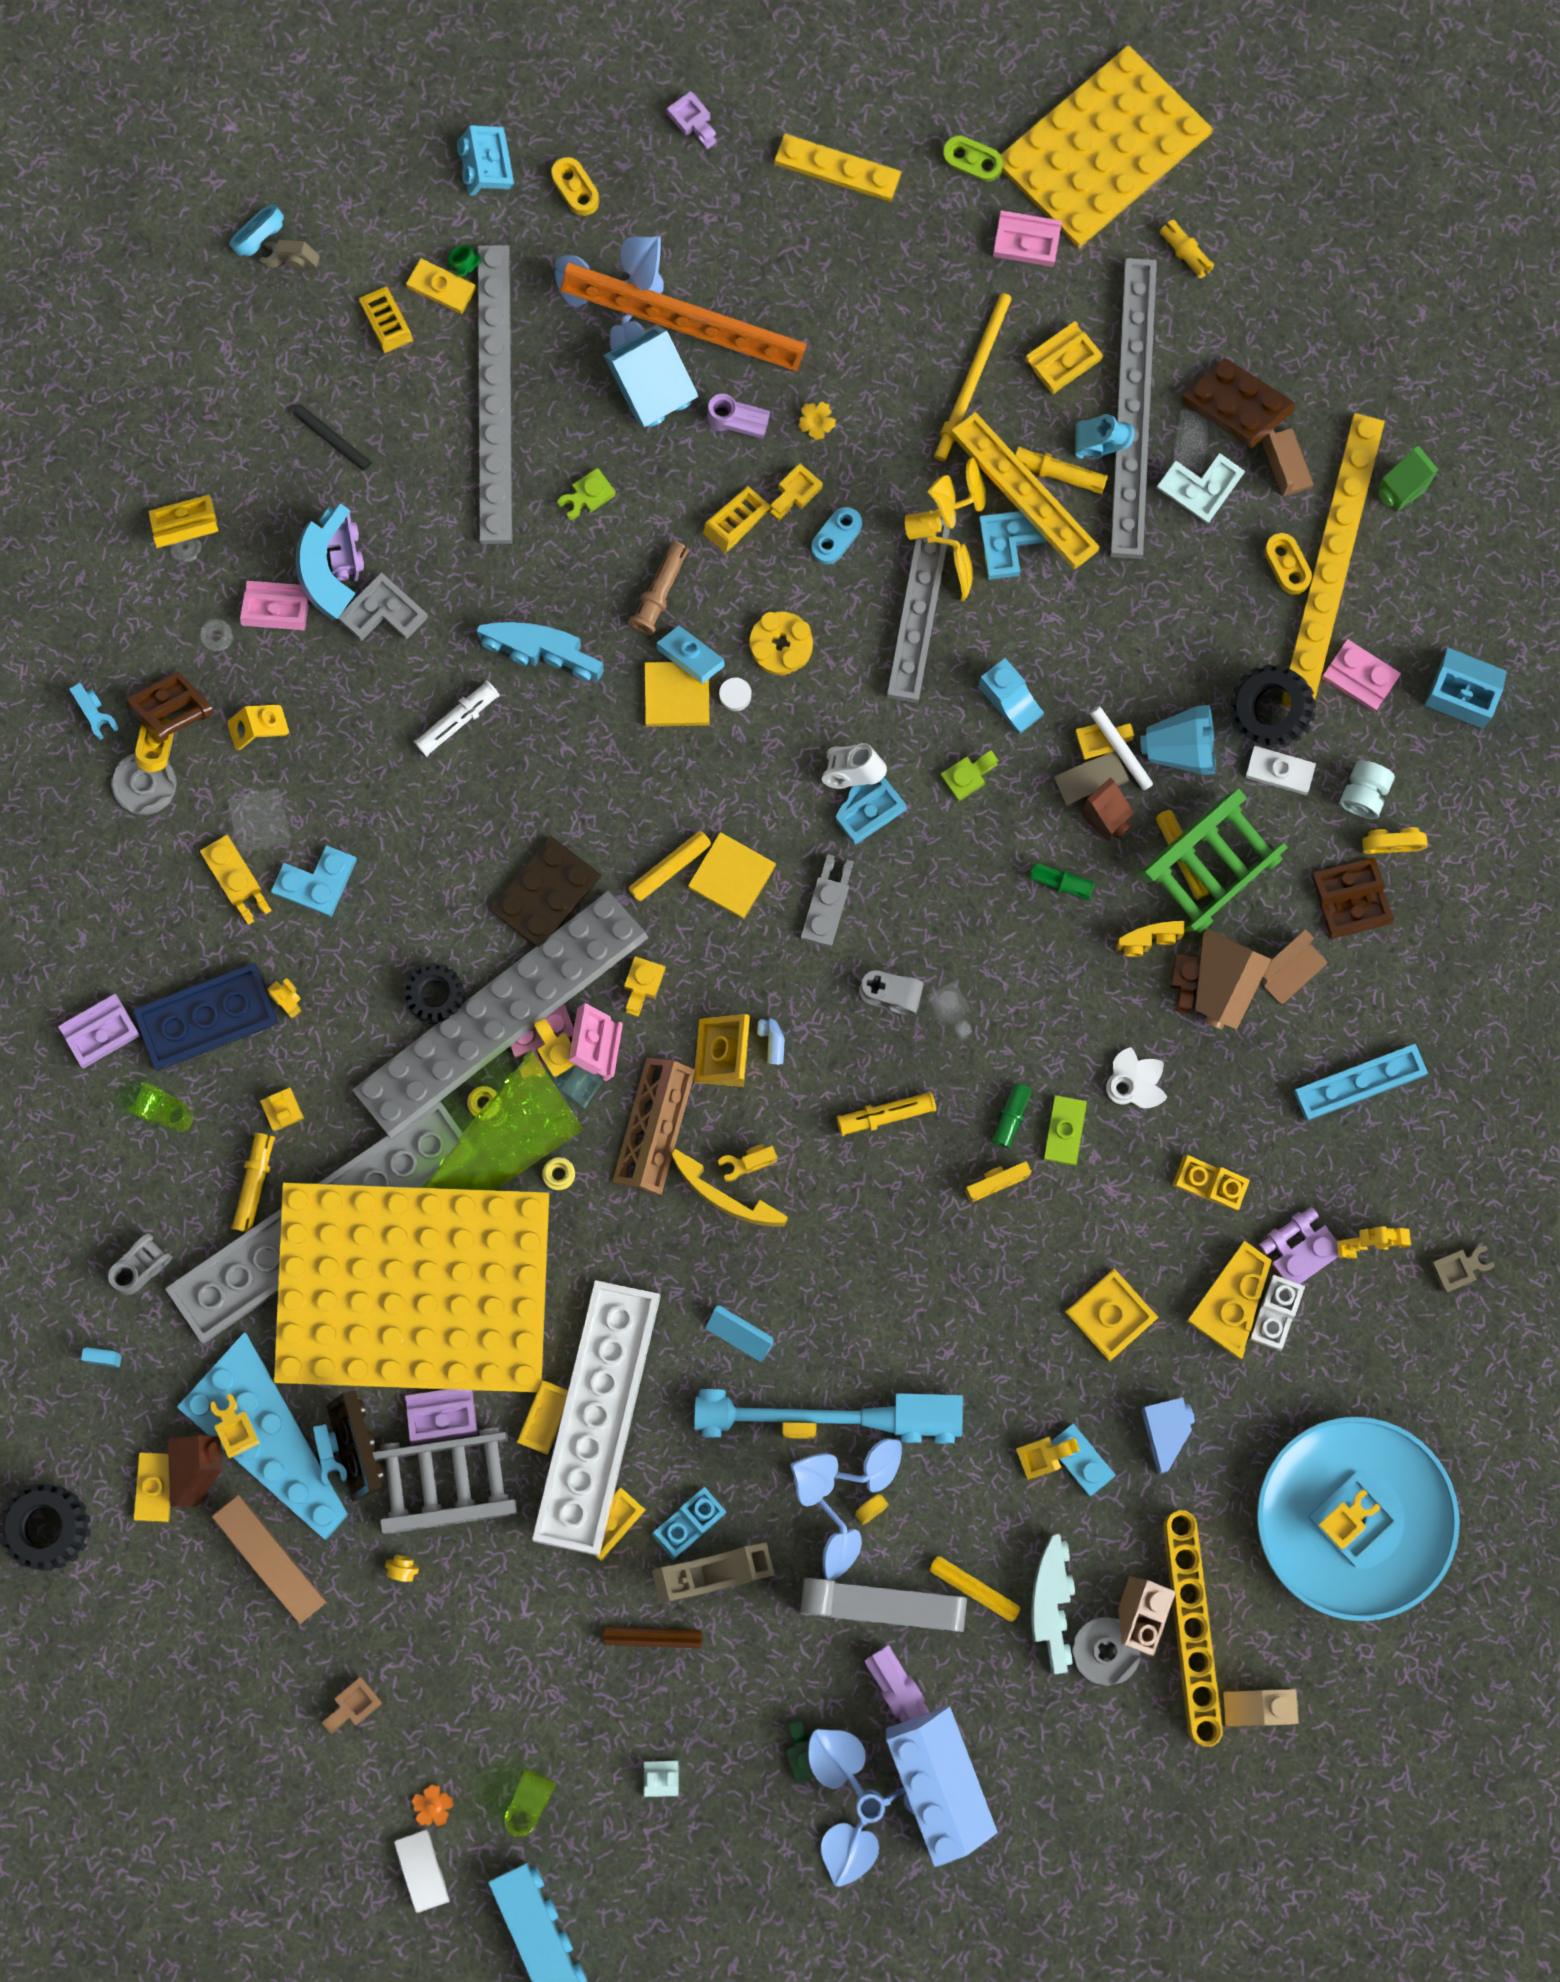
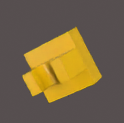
M291 1088L260 1101L274 1132L304 1119Z

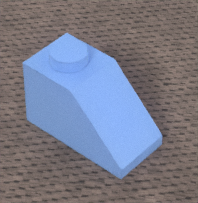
M1183 1398L1146 1406L1141 1409L1158 1474L1165 1473L1170 1469L1192 1431L1190 1424L1195 1423L1191 1405H1185Z

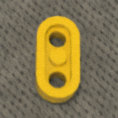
M569 157L556 161L552 167L553 183L569 208L580 216L594 213L599 205L598 191L581 164ZM565 173H571L573 178L565 180L562 176ZM585 197L589 199V202L582 205L578 200Z
M1286 533L1273 535L1266 544L1265 557L1280 587L1289 594L1303 593L1311 582L1312 573L1296 540ZM1278 547L1283 548L1286 551V555H1277L1275 549ZM1289 576H1298L1300 582L1296 584L1292 583L1289 580Z
M164 717L159 721L163 724L169 721V719ZM142 724L135 749V762L137 766L146 772H158L164 769L168 763L174 733L168 735L166 741L157 744L152 739L150 732Z
M1417 827L1404 828L1400 830V833L1390 834L1384 829L1372 830L1368 832L1367 837L1362 839L1363 853L1412 852L1421 851L1428 847L1426 833L1420 832Z

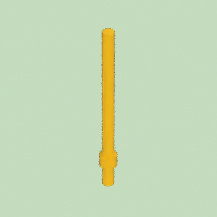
M1000 294L949 421L944 422L940 432L942 438L934 455V458L940 462L946 461L953 442H956L951 436V431L962 422L1012 299L1008 294Z

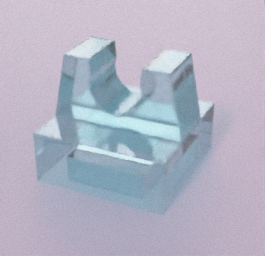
M575 1065L568 1070L571 1075L567 1081L559 1080L556 1086L576 1104L586 1108L603 1081L598 1076Z

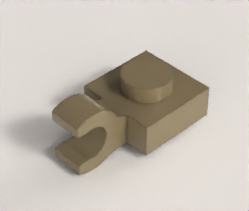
M278 240L277 244L272 241L264 244V247L273 253L268 258L261 257L260 262L270 269L278 267L282 262H285L291 268L303 269V267H317L320 256L305 241Z

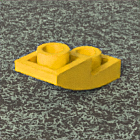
M1184 921L1162 922L1134 930L1118 940L1116 951H1124V956L1141 957L1143 952L1150 950L1152 939H1155L1156 944L1173 945L1176 943V940H1181L1184 935Z
M1184 1155L1172 1186L1224 1207L1239 1210L1250 1180L1222 1167L1216 1168L1192 1156Z

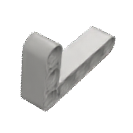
M804 1578L800 1614L964 1632L967 1598L839 1584L830 1580Z

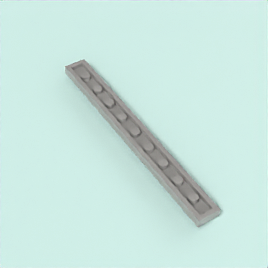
M509 245L478 246V255L482 258L481 263L478 265L480 543L512 544Z
M1126 258L1124 263L1117 422L1131 424L1134 427L1135 435L1132 444L1128 448L1115 452L1110 557L1142 559L1157 260Z

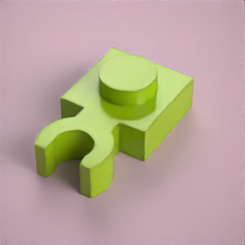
M597 468L572 485L573 490L576 492L574 495L566 494L561 496L557 504L559 507L567 503L574 505V509L567 513L568 520H573L579 516L581 508L584 506L591 513L615 497L616 492Z

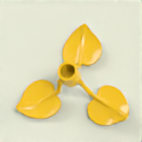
M970 458L966 465V480L970 492L966 499L955 503L952 480L949 475H943L927 491L935 500L939 509L905 516V529L909 540L927 538L928 543L937 542L953 547L955 566L962 590L960 602L965 601L973 580V568L968 549L965 544H960L956 540L937 537L936 533L942 530L940 517L943 518L948 529L954 528L956 523L955 509L973 502L977 512L984 509L986 502L985 485L975 458Z

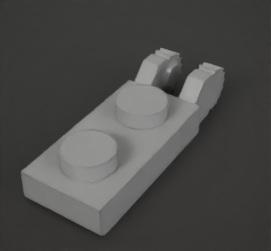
M830 854L826 857L821 877H818L801 940L832 948L850 886L848 882L854 861L847 860L844 863L840 883L828 880L835 863V856Z

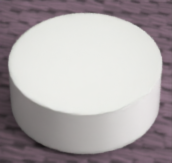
M730 678L720 688V701L728 710H743L751 701V688L743 679Z

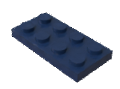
M255 962L133 1009L156 1071L279 1024Z

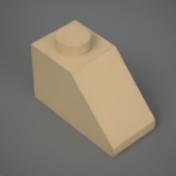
M1296 1689L1223 1692L1225 1726L1299 1724Z

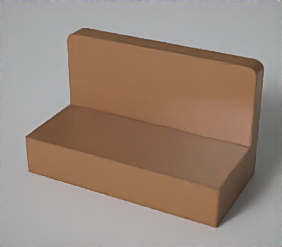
M1273 429L1261 441L1282 497L1312 488L1314 484L1293 429H1287L1275 433Z
M1306 929L1269 962L1260 981V984L1281 1005L1327 964V961L1311 945L1315 938Z

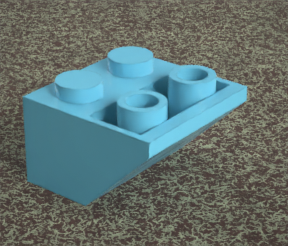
M1447 647L1424 706L1484 729L1492 719L1497 707L1507 671Z

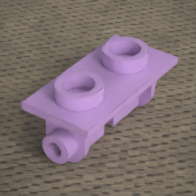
M350 513L331 538L328 548L340 547L339 551L329 552L332 574L336 576V579L339 581L347 580L349 575L353 574L354 582H356L359 572L364 570L362 552H356L354 541L359 540L356 522H351Z

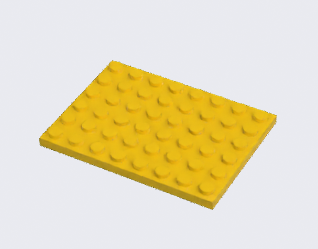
M283 1183L274 1383L537 1392L542 1381L549 1192Z

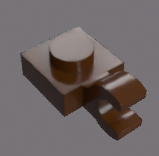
M1177 954L1175 957L1170 988L1180 989L1176 1008L1178 1012L1189 1014V1010L1192 1008L1194 992L1197 993L1201 958Z

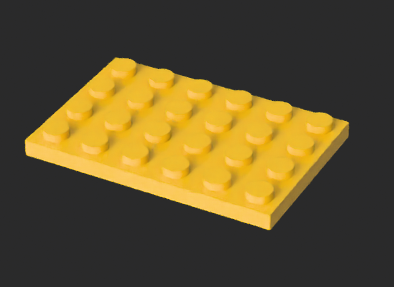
M1128 45L1001 154L1003 161L1002 172L1049 219L1062 221L1060 230L1080 248L1211 135L1213 128Z

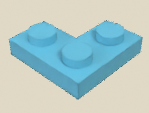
M1020 511L985 515L979 518L988 580L1019 576L1020 567L1016 546L1046 542L1041 533Z
M326 845L314 874L283 863L271 893L332 917L357 859L352 855Z

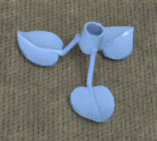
M634 236L626 239L621 247V264L623 269L630 274L629 279L624 280L625 282L636 285L640 290L648 289L661 294L663 291V280L658 274L661 246L660 236ZM565 255L556 260L555 278L559 291L568 262L590 270L583 259L575 255ZM560 291L563 298L572 306H581L588 301ZM626 314L622 318V325L612 327L610 333L612 350L645 332V329L635 321L629 322L633 317L632 315Z
M887 1438L875 1444L865 1458L863 1467L865 1474L861 1476L837 1472L838 1461L835 1456L828 1453L812 1455L791 1464L799 1502L805 1506L818 1503L839 1527V1533L831 1535L825 1545L823 1553V1574L825 1580H835L851 1567L860 1552L862 1541L859 1531L854 1528L847 1530L844 1522L822 1499L823 1496H827L832 1491L834 1478L860 1483L867 1481V1489L873 1493L887 1487L893 1480L901 1460L902 1446L899 1438Z
M817 1729L812 1733L809 1743V1761L816 1779L830 1789L840 1788L848 1779L858 1795L856 1806L861 1820L857 1823L856 1828L848 1823L836 1824L827 1830L821 1843L822 1857L835 1886H843L864 1875L872 1867L878 1856L879 1845L877 1837L872 1832L861 1831L862 1827L868 1822L872 1823L880 1820L884 1814L885 1806L889 1805L891 1801L901 1794H904L906 1808L913 1814L914 1811L904 1785L886 1798H882L877 1791L862 1790L856 1778L852 1775L858 1773L865 1764V1749L856 1736L841 1730Z

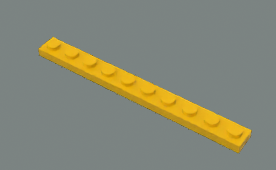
M1354 413L1289 667V669L1307 681V684L1314 692L1312 694L1313 699L1316 698L1385 423L1384 420ZM1284 690L1280 706L1291 708L1290 696Z

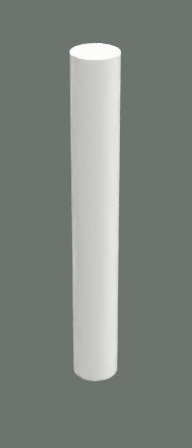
M1100 706L1095 707L1090 711V715L1142 790L1151 787L1153 782Z

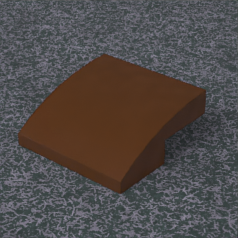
M1375 858L1313 872L1314 885L1331 939L1393 924L1394 917L1383 891L1385 884Z

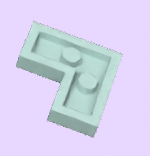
M1220 453L1202 478L1175 461L1157 486V489L1208 524L1245 471Z

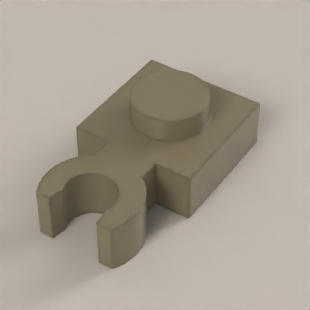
M1486 1246L1474 1249L1469 1258L1466 1257L1463 1250H1460L1431 1263L1444 1294L1477 1280L1473 1271L1487 1272L1495 1266L1494 1262L1483 1265L1478 1260L1479 1254L1488 1250Z

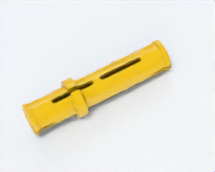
M1018 446L1016 452L1018 459L1030 471L1038 473V477L1045 478L1047 476L1101 495L1103 493L1108 475L1052 458V454L1046 453L1043 455Z
M929 1091L876 1107H872L870 1104L864 1106V1110L842 1116L839 1115L836 1119L841 1136H845L846 1134L865 1129L874 1131L880 1125L935 1112L936 1104L932 1092Z
M254 1133L255 1137L249 1161L244 1163L246 1173L233 1225L231 1226L233 1230H240L246 1233L253 1227L265 1175L270 1172L271 1168L268 1166L275 1137L262 1133Z

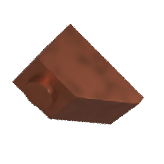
M1109 778L1087 799L1081 815L1109 841L1114 836L1120 839L1132 827L1129 821L1132 819L1134 812L1115 781Z
M197 1435L168 1439L170 1507H197L222 1471V1448L219 1436Z

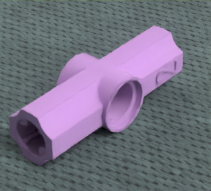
M889 1645L864 1660L871 1675L883 1692L881 1694L884 1700L887 1701L896 1719L899 1718L901 1722H905L929 1713L924 1704L925 1699L912 1677L910 1675L907 1676Z

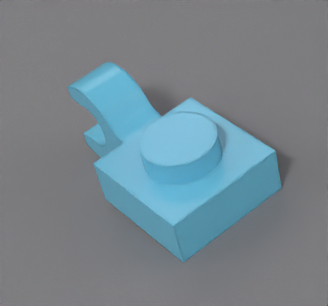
M81 683L70 688L74 698L90 721L92 731L98 739L104 738L100 732V727L105 723L110 724L114 731L118 730L117 723L112 716L99 713L97 708L102 704L93 689L86 692Z
M326 1424L313 1427L322 1468V1483L324 1486L329 1485L327 1476L333 1470L338 1471L342 1482H345L347 1479L346 1469L342 1464L337 1463L333 1456V1452L339 1451L335 1432L328 1433Z

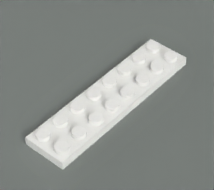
M595 1281L532 1539L534 1542L596 1556L600 1555L661 1297L660 1294Z

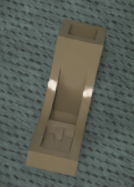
M761 1543L690 1562L652 1570L659 1603L662 1604L774 1576L767 1543Z

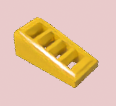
M387 286L359 298L384 353L413 341L410 330ZM385 296L386 302L370 308L368 303ZM388 307H390L391 311H388L382 315H379L377 317L374 316V313L379 312L383 309H386ZM391 317H395L396 319L382 326H379L378 324ZM394 327H400L399 330L394 331L390 334H383V332L388 331Z
M747 486L706 521L703 534L726 553L770 510L771 505ZM746 499L757 510L752 512L742 502ZM736 508L747 517L745 520L734 512ZM727 517L737 525L735 529L725 521Z

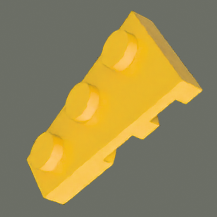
M1246 1241L1240 1245L1186 1321L1240 1361L1243 1359L1249 1332L1254 1322L1257 1305L1261 1298L1272 1261Z

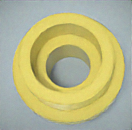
M556 1157L544 1165L542 1177L549 1188L558 1191L564 1190L573 1183L575 1169L567 1159ZM560 1168L565 1171L563 1179L556 1180L553 1178L555 1169Z

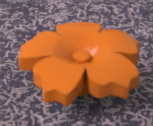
M433 1784L429 1788L424 1789L425 1796L415 1794L411 1802L414 1805L415 1811H421L416 1817V1821L420 1825H431L433 1820L438 1827L447 1823L449 1813L445 1809L454 1806L452 1797H449L447 1793L440 1795V1787Z

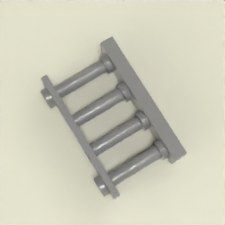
M488 1428L479 1430L480 1436L404 1448H400V1443L380 1445V1451L373 1452L375 1461L385 1460L391 1512H388L389 1518L381 1519L382 1533L391 1534L518 1514L516 1500H508V1494H504L498 1443L508 1441L507 1434L505 1432L499 1433V1428ZM484 1445L491 1497H488L489 1503L475 1505V1499H471L464 1448ZM451 1450L458 1502H455V1508L442 1510L441 1504L438 1505L431 1453ZM418 1455L425 1507H421L422 1513L409 1515L408 1510L404 1509L398 1458Z

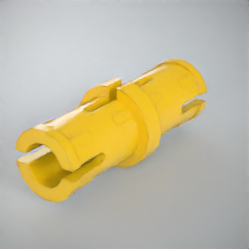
M1175 220L1169 221L1168 225L1170 227L1168 228L1164 225L1159 234L1176 250V256L1180 260L1184 259L1199 278L1206 276L1204 270L1209 273L1213 269L1214 263L1197 247L1198 242L1194 238H1189Z

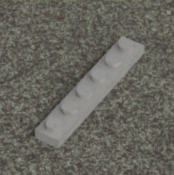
M941 519L942 530L936 533V536L948 539L950 529L946 527L944 520ZM927 538L916 539L887 694V698L913 703L919 702L947 548L946 544L928 543Z

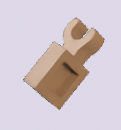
M360 1677L334 1699L340 1708L324 1720L322 1724L330 1734L340 1728L349 1718L357 1726L383 1703L363 1678Z

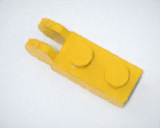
M228 835L200 850V853L233 906H237L248 925L254 922L253 915L242 901L254 895L257 905L265 914L272 911L260 892L262 889Z

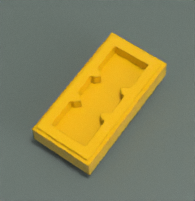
M420 259L406 283L408 289L461 315L476 290L475 284L423 259Z
M1026 1161L1005 1171L1002 1166L990 1170L984 1174L986 1179L966 1187L965 1193L967 1198L972 1203L1023 1181L1030 1176L1031 1169Z
M544 1380L541 1381L517 1443L549 1455L560 1428L568 1390Z
M139 1453L134 1520L169 1522L170 1487L168 1454Z

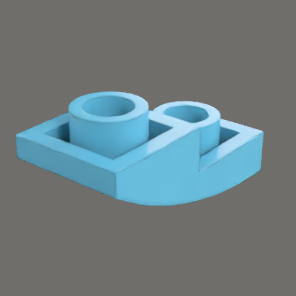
M704 1487L656 1529L652 1536L674 1560L726 1514V1510Z

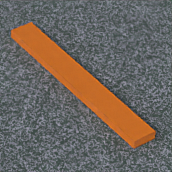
M569 262L560 287L561 292L794 371L798 370L807 345L801 341L648 289L640 290L636 285Z

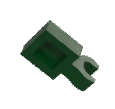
M801 1719L788 1723L795 1746L787 1748L786 1752L796 1783L815 1777L809 1761L810 1741L808 1742Z

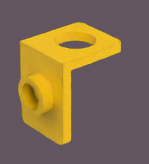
M280 705L245 706L227 722L236 750H241L256 737L285 736L289 733ZM240 721L243 722L245 728L243 738L238 734V724Z

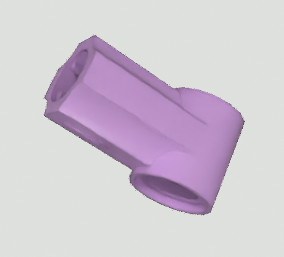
M718 394L711 398L709 402L707 422L716 431L731 430L763 439L771 411L735 402L727 394ZM724 409L729 415L720 417L714 411Z

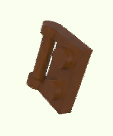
M179 671L126 699V708L150 732L152 739L157 744L166 741L168 735L198 719L205 720L213 715L209 702ZM188 704L194 707L163 724L159 721Z

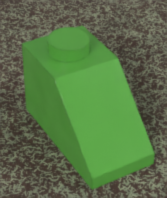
M1419 446L1402 459L1382 479L1378 486L1382 502L1388 507L1392 506L1397 512L1427 491L1438 471L1437 467Z

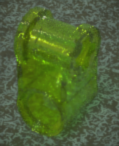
M141 1081L139 1085L141 1090L133 1106H128L127 1108L129 1113L174 1132H184L190 1128L194 1120L193 1112L183 1101L147 1082ZM175 1109H183L182 1118L178 1122H170L171 1112Z
M528 1768L525 1769L504 1820L505 1827L510 1834L523 1837L534 1830L542 1811L545 1810L549 1798L556 1787V1781ZM524 1811L527 1813L526 1820L530 1824L528 1828L521 1827L519 1831H516L514 1829L515 1823L511 1821L513 1814L520 1815Z

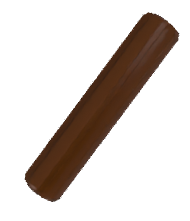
M604 1627L602 1641L605 1645L700 1648L702 1646V1631L691 1629Z

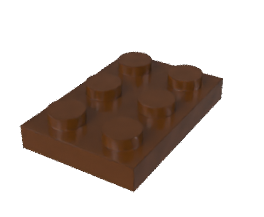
M1224 358L1182 395L1183 404L1250 448L1254 447L1295 411L1294 401L1227 358Z

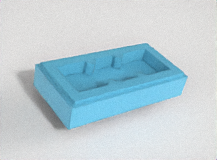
M680 625L657 642V650L701 684L724 667V659Z

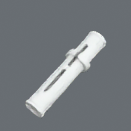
M486 680L467 698L462 697L459 699L460 704L413 742L426 757L429 756L433 750L451 737L470 719H477L479 717L478 713L495 698H498L500 696L499 693Z

